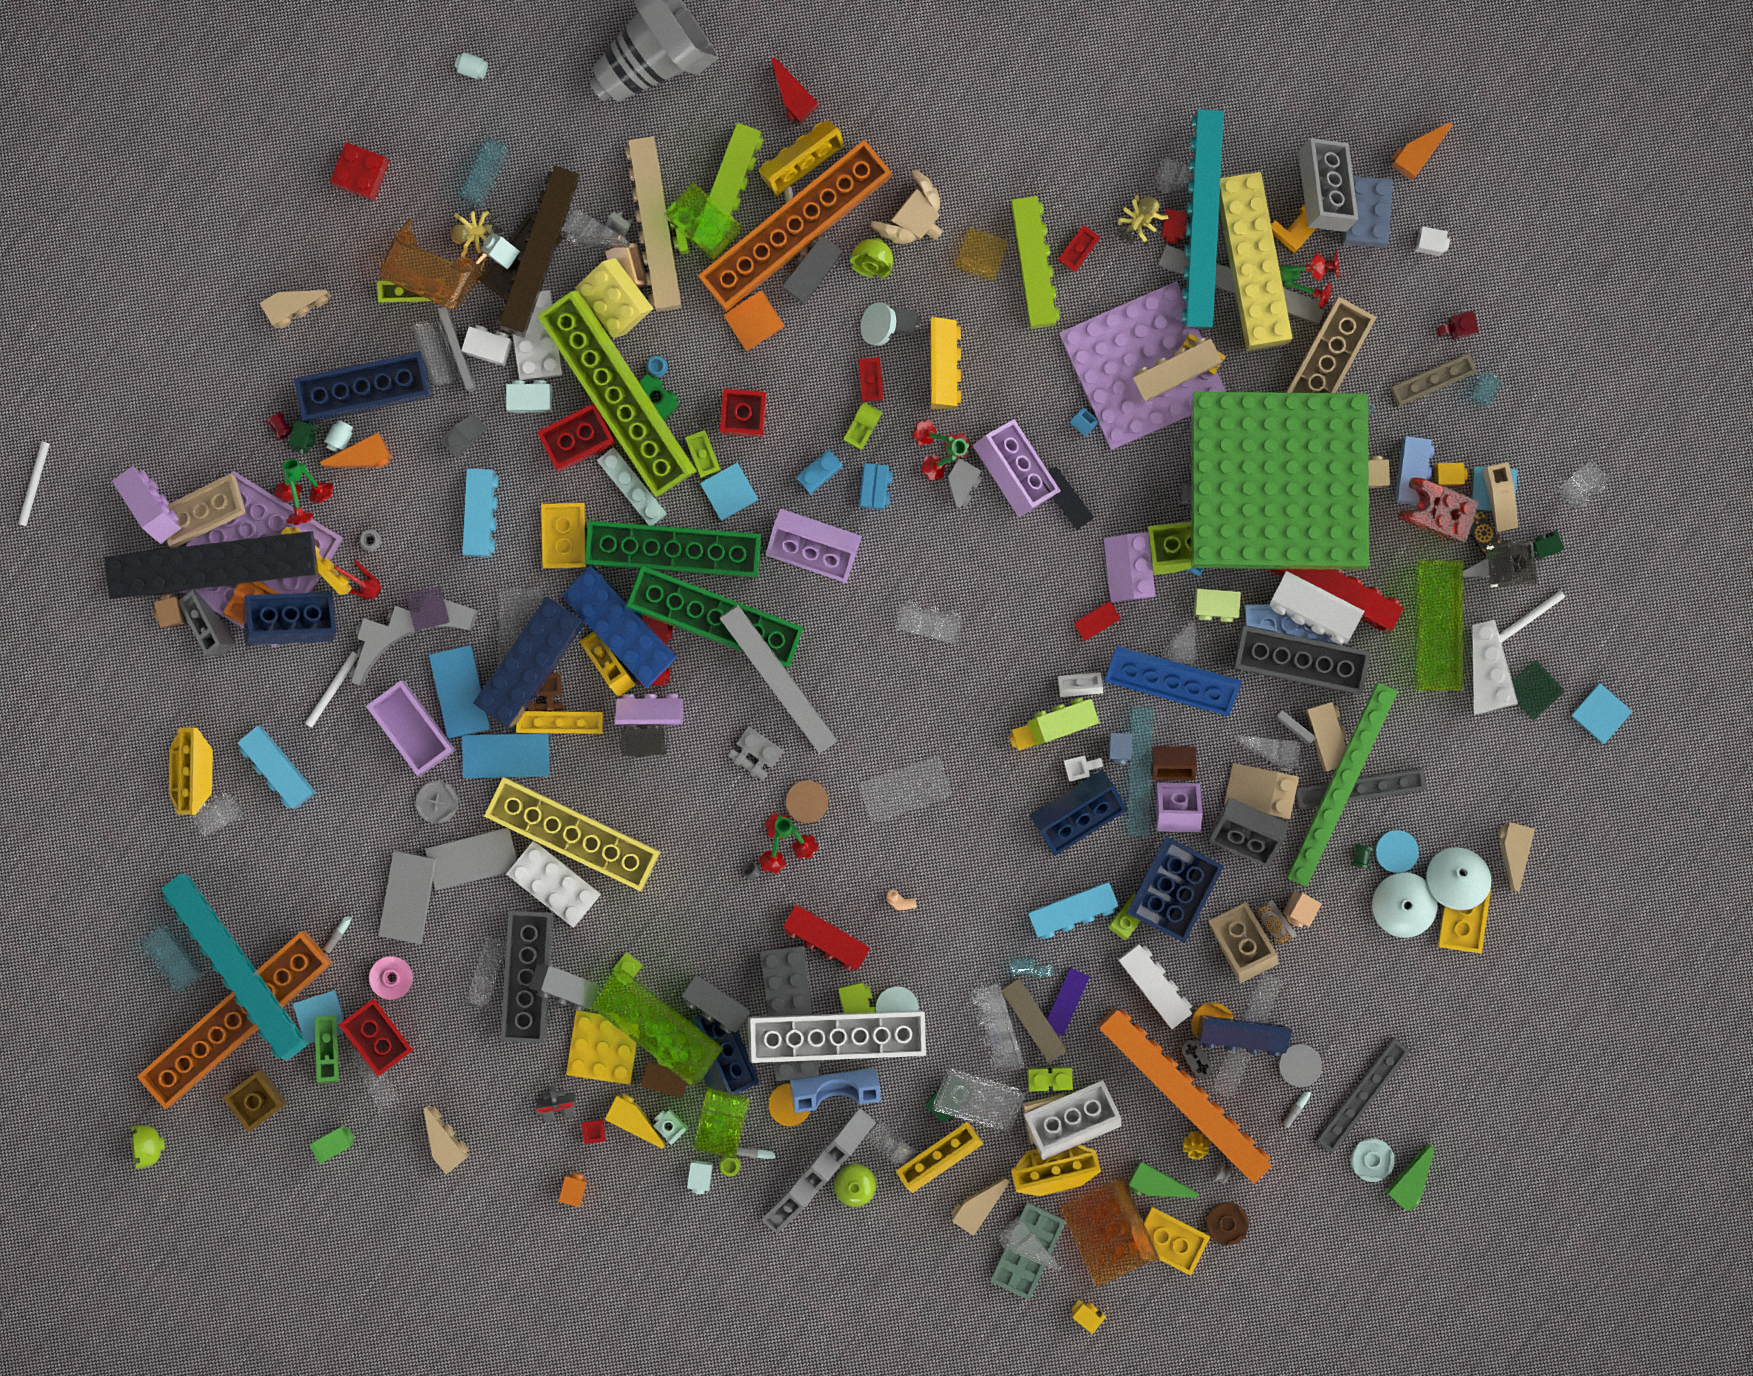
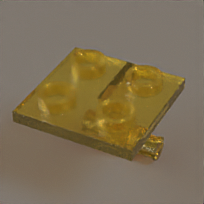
M969 227L954 268L995 282L1009 241Z

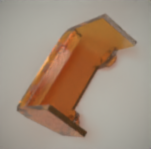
M408 219L396 232L380 266V276L446 308H457L478 284L487 255L483 253L476 262L467 257H461L452 263L416 246L417 238L410 231L413 221Z

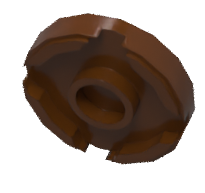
M1225 1201L1216 1204L1209 1210L1205 1225L1208 1234L1215 1242L1231 1246L1238 1244L1245 1238L1249 1228V1219L1241 1206L1234 1202Z

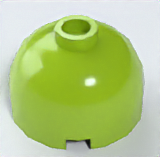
M873 238L859 242L854 248L849 262L853 263L852 268L857 273L868 278H873V274L880 275L879 279L888 277L891 273L894 259L892 250L881 239Z
M131 1126L130 1130L135 1131L133 1137H131L133 1161H138V1164L134 1166L135 1169L154 1165L160 1158L161 1150H165L164 1137H159L157 1130L151 1126Z
M850 1163L843 1166L836 1174L834 1192L844 1205L861 1207L874 1197L876 1178L873 1172L866 1166L859 1163Z

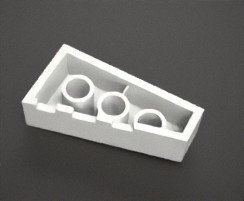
M1490 620L1472 625L1474 715L1518 704L1496 621Z

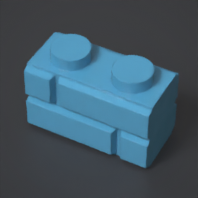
M828 449L822 454V457L817 458L796 476V479L812 495L840 471L843 465Z
M863 463L859 508L885 510V505H890L891 493H887V484H892L893 472L889 471V466Z

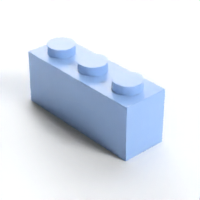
M1408 436L1402 439L1394 502L1420 506L1424 504V501H1427L1429 488H1426V482L1431 477V467H1428L1429 458H1433L1434 446L1431 445V439Z

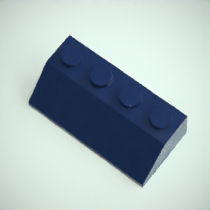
M332 592L245 595L244 633L246 645L333 642L336 634Z
M1102 769L1030 814V817L1051 852L1056 856L1120 816L1127 809L1114 784Z
M699 1014L680 1023L714 1103L731 1098L760 1083L753 1065L749 1061V1056L738 1031L736 1033L731 1031L729 1034L719 1027L721 1024L719 1021L713 1019L711 1022Z
M1200 1015L1197 1041L1203 1043L1202 1047L1207 1048L1223 1045L1225 1050L1237 1051V1047L1246 1048L1245 1052L1258 1054L1259 1050L1267 1051V1055L1280 1056V1053L1287 1052L1292 1029L1284 1025Z

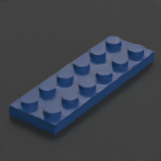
M590 565L561 595L645 687L648 688L678 658L636 612L625 608L626 601L594 566Z
M1120 646L1115 647L1105 677V682L1226 716L1230 715L1241 686V680Z

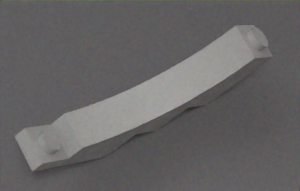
M859 1108L814 1162L761 1220L778 1234L807 1206L818 1190L829 1181L876 1122Z

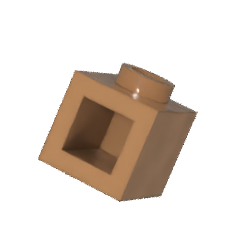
M172 594L161 596L160 601L154 602L153 615L155 620L159 621L161 628L186 623L184 613L178 603L180 598L173 597Z

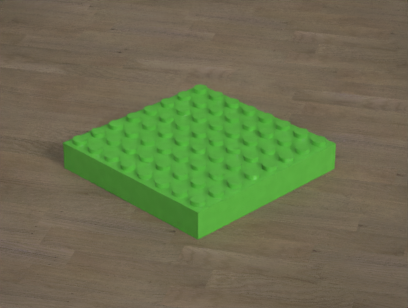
M1193 392L1191 396V568L1367 569L1369 567L1368 394Z

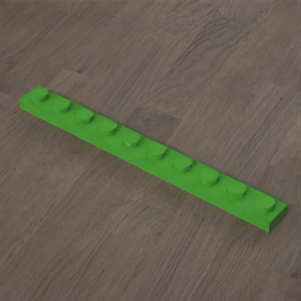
M1376 682L1287 873V879L1306 887L1308 886L1398 693L1396 689Z

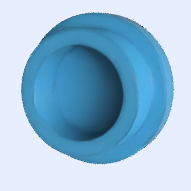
M653 356L647 361L646 369L651 376L662 377L667 372L668 364L663 357Z

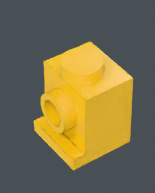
M1077 1300L1071 1308L1073 1311L1071 1313L1072 1318L1091 1334L1096 1331L1106 1318L1102 1311L1098 1314V1309L1090 1302L1085 1304L1083 1301Z

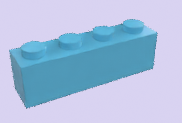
M467 469L463 534L464 556L491 557V552H495V540L492 539V531H496L497 522L496 518H493V510H497L498 499L494 497V490L498 488L499 477L495 475L494 470Z
M262 726L255 727L237 742L241 746L239 751L247 759L250 757L255 763L252 765L258 774L265 775L268 779L267 785L274 792L276 790L282 796L280 800L287 808L297 809L316 793Z
M1105 882L1030 911L1028 916L1038 938L1042 936L1044 940L1054 936V931L1059 929L1065 932L1075 928L1074 924L1082 921L1083 924L1095 920L1094 916L1100 913L1103 916L1115 912L1114 908L1118 907V903L1110 883Z

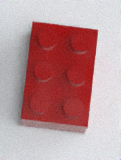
M594 403L537 431L558 473L616 444Z
M372 999L338 1025L339 1029L376 1078L413 1051L375 999Z

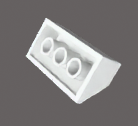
M1287 571L1269 605L1276 613L1280 615L1286 614L1295 623L1305 624L1311 627L1313 632L1319 635L1324 634L1330 637L1334 643L1346 646L1364 613L1363 610Z
M1103 1080L1024 1114L1042 1160L1122 1126L1121 1116Z

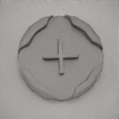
M432 781L425 784L418 791L415 807L418 814L425 821L444 823L456 814L459 807V797L456 790L450 784L443 781Z
M1299 1043L1289 1046L1287 1052L1280 1055L1278 1067L1281 1076L1286 1082L1292 1086L1305 1087L1316 1082L1320 1076L1322 1061L1315 1049L1309 1045Z

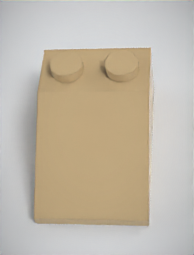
M1233 763L1224 805L1228 798H1231L1268 815L1290 819L1299 777Z
M1247 902L1208 921L1239 983L1278 965L1277 953Z

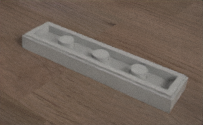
M446 307L440 308L438 313L465 389L468 392L476 391L477 389L465 355L461 351L462 347L449 310Z

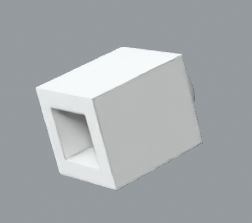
M1422 227L1418 232L1415 251L1441 256L1449 247L1450 238H1447L1448 231Z

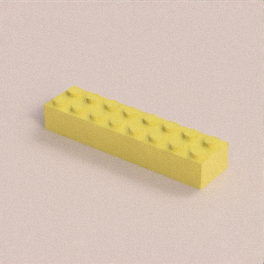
M1261 172L1220 178L1219 209L1246 351L1289 344L1293 338Z
M506 777L502 778L484 817L639 891H643L661 853L657 849Z

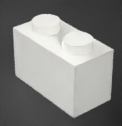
M475 325V328L469 327L461 350L463 354L505 366L512 345L508 335L498 331L495 334L489 333L487 328Z

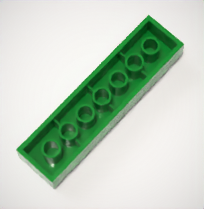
M588 521L585 564L587 566L637 570L644 566L663 572L758 579L762 536L755 533Z
M641 566L638 570L625 608L745 654L720 620L722 614L738 604L785 669L790 667L804 629L802 626Z

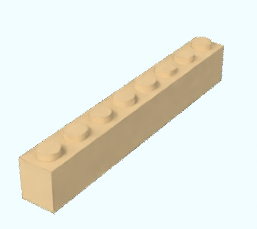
M651 136L628 140L629 147H626V155L628 160H632L633 168H629L630 179L635 181L636 189H632L634 202L639 204V210H636V217L638 223L642 222L643 231H639L641 244L645 243L646 252H642L644 265L649 266L650 272L646 273L647 285H652L653 294H649L650 304L652 307H655L657 312L682 308L655 138Z

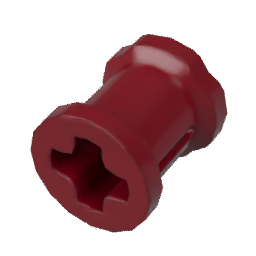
M277 413L265 421L275 433L276 441H280L292 433V428L287 426L282 413Z

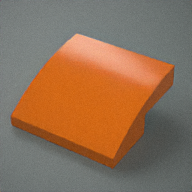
M763 291L756 293L723 315L746 351H750L759 343L770 338L785 327Z
M260 582L238 584L234 590V596L223 611V615L244 626L245 595L280 593Z

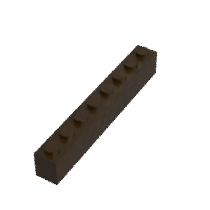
M554 165L553 171H549L545 180V183L548 184L546 191H541L538 203H541L539 211H534L531 223H534L532 231L528 230L524 242L527 243L525 251L521 250L518 257L520 266L518 271L514 270L511 277L512 289L511 291L507 290L504 297L505 309L504 311L500 310L497 317L499 328L502 331L525 338L579 182V173Z

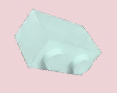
M516 380L512 381V384H506V410L509 413L552 412L551 385L546 384L544 380H535L533 384H525V381Z

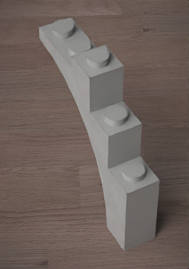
M426 594V597H422L418 609L421 610L420 614L395 606L394 610L391 609L388 614V626L364 618L363 622L358 623L356 634H358L357 639L365 641V643L360 645L357 657H359L357 666L354 665L351 670V682L363 686L369 671L378 658L389 647L408 635L437 627L459 628L472 631L478 611Z

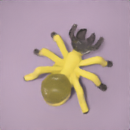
M1136 195L1135 199L1132 200L1135 209L1134 213L1126 207L1122 208V211L1129 214L1133 219L1119 218L1115 224L1116 226H1121L1122 222L1131 223V225L1120 227L1115 235L1118 236L1120 234L1122 242L1126 239L1125 244L1129 243L1132 245L1135 240L1136 230L1138 229L1139 236L1145 246L1148 247L1149 243L1143 234L1142 228L1150 229L1158 236H1161V232L1153 227L1155 218L1169 220L1170 216L1156 213L1159 209V202L1154 197H1144L1139 202V195Z
M471 207L470 213L472 223H468L457 213L454 214V217L464 224L456 225L450 231L451 239L455 243L462 244L466 242L461 254L462 259L465 257L470 243H475L478 257L482 259L479 241L481 238L485 241L486 237L484 234L488 233L491 236L492 233L499 234L503 232V229H497L503 226L500 222L492 223L494 220H499V216L490 218L485 227L483 226L485 217L491 211L490 208H487L482 213L478 226L476 224L474 207Z

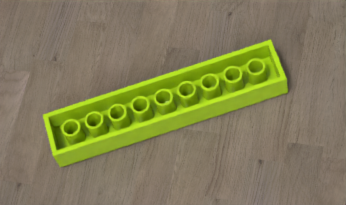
M579 291L568 293L537 315L655 497L663 495L697 472Z

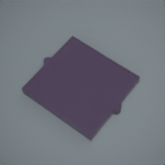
M441 586L429 589L421 588L418 592L406 595L415 632L427 628L434 629L435 626L450 623Z

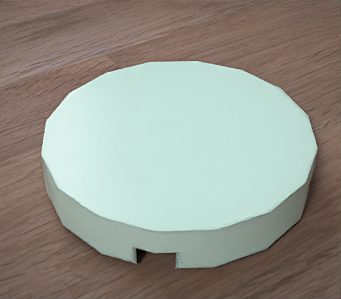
M882 302L870 305L861 319V335L865 342L871 345L881 346L887 343L890 339L888 337L891 333H894L896 328L894 310Z
M899 986L887 988L880 994L876 1002V1012L918 1011L919 1008L914 994L905 987Z
M1366 1138L1358 1142L1351 1153V1166L1354 1172L1360 1178L1369 1182L1383 1180L1392 1172L1395 1164L1391 1148L1384 1141L1376 1138Z

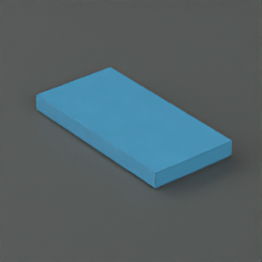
M472 645L430 654L429 658L448 739L491 729L487 713L473 704L482 688Z
M549 733L462 735L463 778L549 777Z

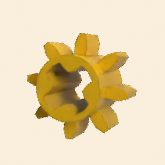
M1192 1132L1188 1137H1184L1183 1152H1188L1190 1158L1201 1159L1204 1157V1154H1208L1209 1139H1204L1202 1133Z

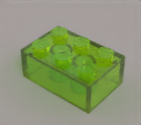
M694 182L688 186L664 213L665 218L713 262L742 231L741 224Z
M708 1088L702 1106L693 1149L736 1159L750 1098Z

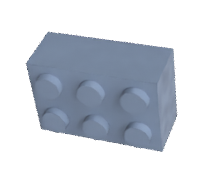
M1353 176L1358 221L1346 232H1343L1342 245L1385 248L1389 244L1393 179Z

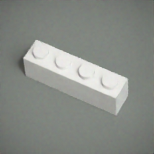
M1136 944L1117 960L1169 1028L1173 1029L1192 1014L1189 1010L1192 1006L1185 997L1180 998L1176 993L1179 989L1172 980H1166L1163 976L1166 972L1158 962L1156 964L1153 963L1150 959L1152 953L1145 945L1141 947L1139 944Z

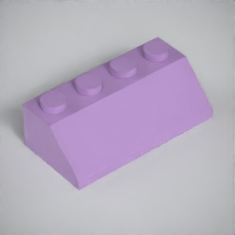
M1014 419L985 435L972 445L1018 517L1023 516L1060 492L1059 487ZM1042 480L1044 481V483L1047 485V487H1048L1049 490L1051 491L1050 493H1049L1048 490L1045 488V486L1042 484Z
M780 509L765 556L847 583L862 536Z

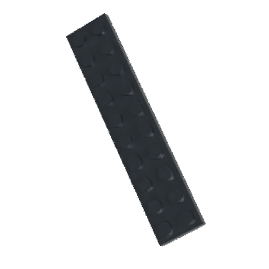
M313 531L105 556L110 599L318 574Z

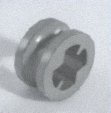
M1221 1163L1214 1176V1181L1220 1180L1221 1184L1225 1185L1232 1167H1225Z

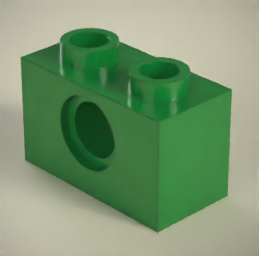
M647 374L639 382L650 400L653 393L659 392L662 394L660 402L652 403L665 422L680 406L677 402L679 397L671 390L666 392L661 387L664 383L655 375L651 378Z

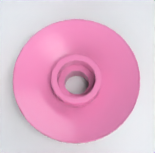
M394 956L378 960L371 968L369 974L372 990L379 997L387 1000H394L404 996L409 991L413 981L410 966L403 959ZM391 973L395 974L396 980L394 982L389 980V975Z

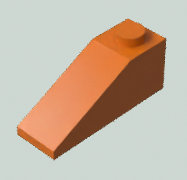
M1449 122L1408 143L1404 149L1399 147L1392 157L1395 161L1391 166L1410 180H1413L1453 124Z
M376 433L320 463L325 468H374L377 466L379 469L388 465V460L392 459V456L382 436Z

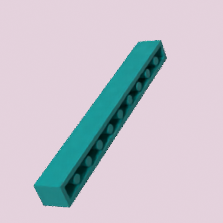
M1198 109L1191 118V128H1194V137L1190 139V150H1193V158L1189 160V171L1192 172V180L1188 181V193H1191V202H1187V215H1190V223H1186L1185 235L1189 236V245H1185L1184 257L1188 258V265L1184 266L1183 279H1187L1186 288H1183L1182 301H1186L1185 310L1182 309L1181 322L1185 323L1184 328L1211 329L1213 327L1224 111Z
M180 873L161 889L165 894L164 900L169 906L175 908L177 911L175 913L176 917L180 922L187 925L189 928L187 932L191 938L197 939L200 944V951L211 959L212 963L210 965L214 971L223 976L224 980L222 982L226 988L235 993V1001L239 1006L246 1009L248 1012L246 1016L250 1022L258 1026L260 1029L258 1033L261 1038L270 1043L272 1046L270 1050L273 1055L278 1059H291L308 1045L307 1041L190 876Z

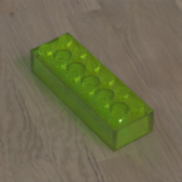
M1463 561L1415 562V691H1463Z
M624 970L614 971L591 1005L595 1011L689 1085L701 1082L723 1050L722 1046Z

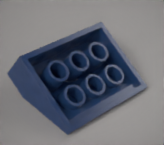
M1166 836L1127 914L1185 943L1224 865Z

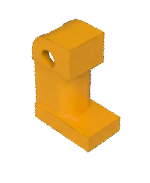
M1305 204L1298 212L1300 215L1287 230L1276 220L1271 224L1273 236L1293 254L1316 230V228H1311L1307 225Z

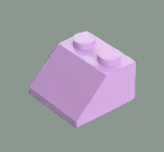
M1157 783V831L1200 832L1203 815L1200 783Z

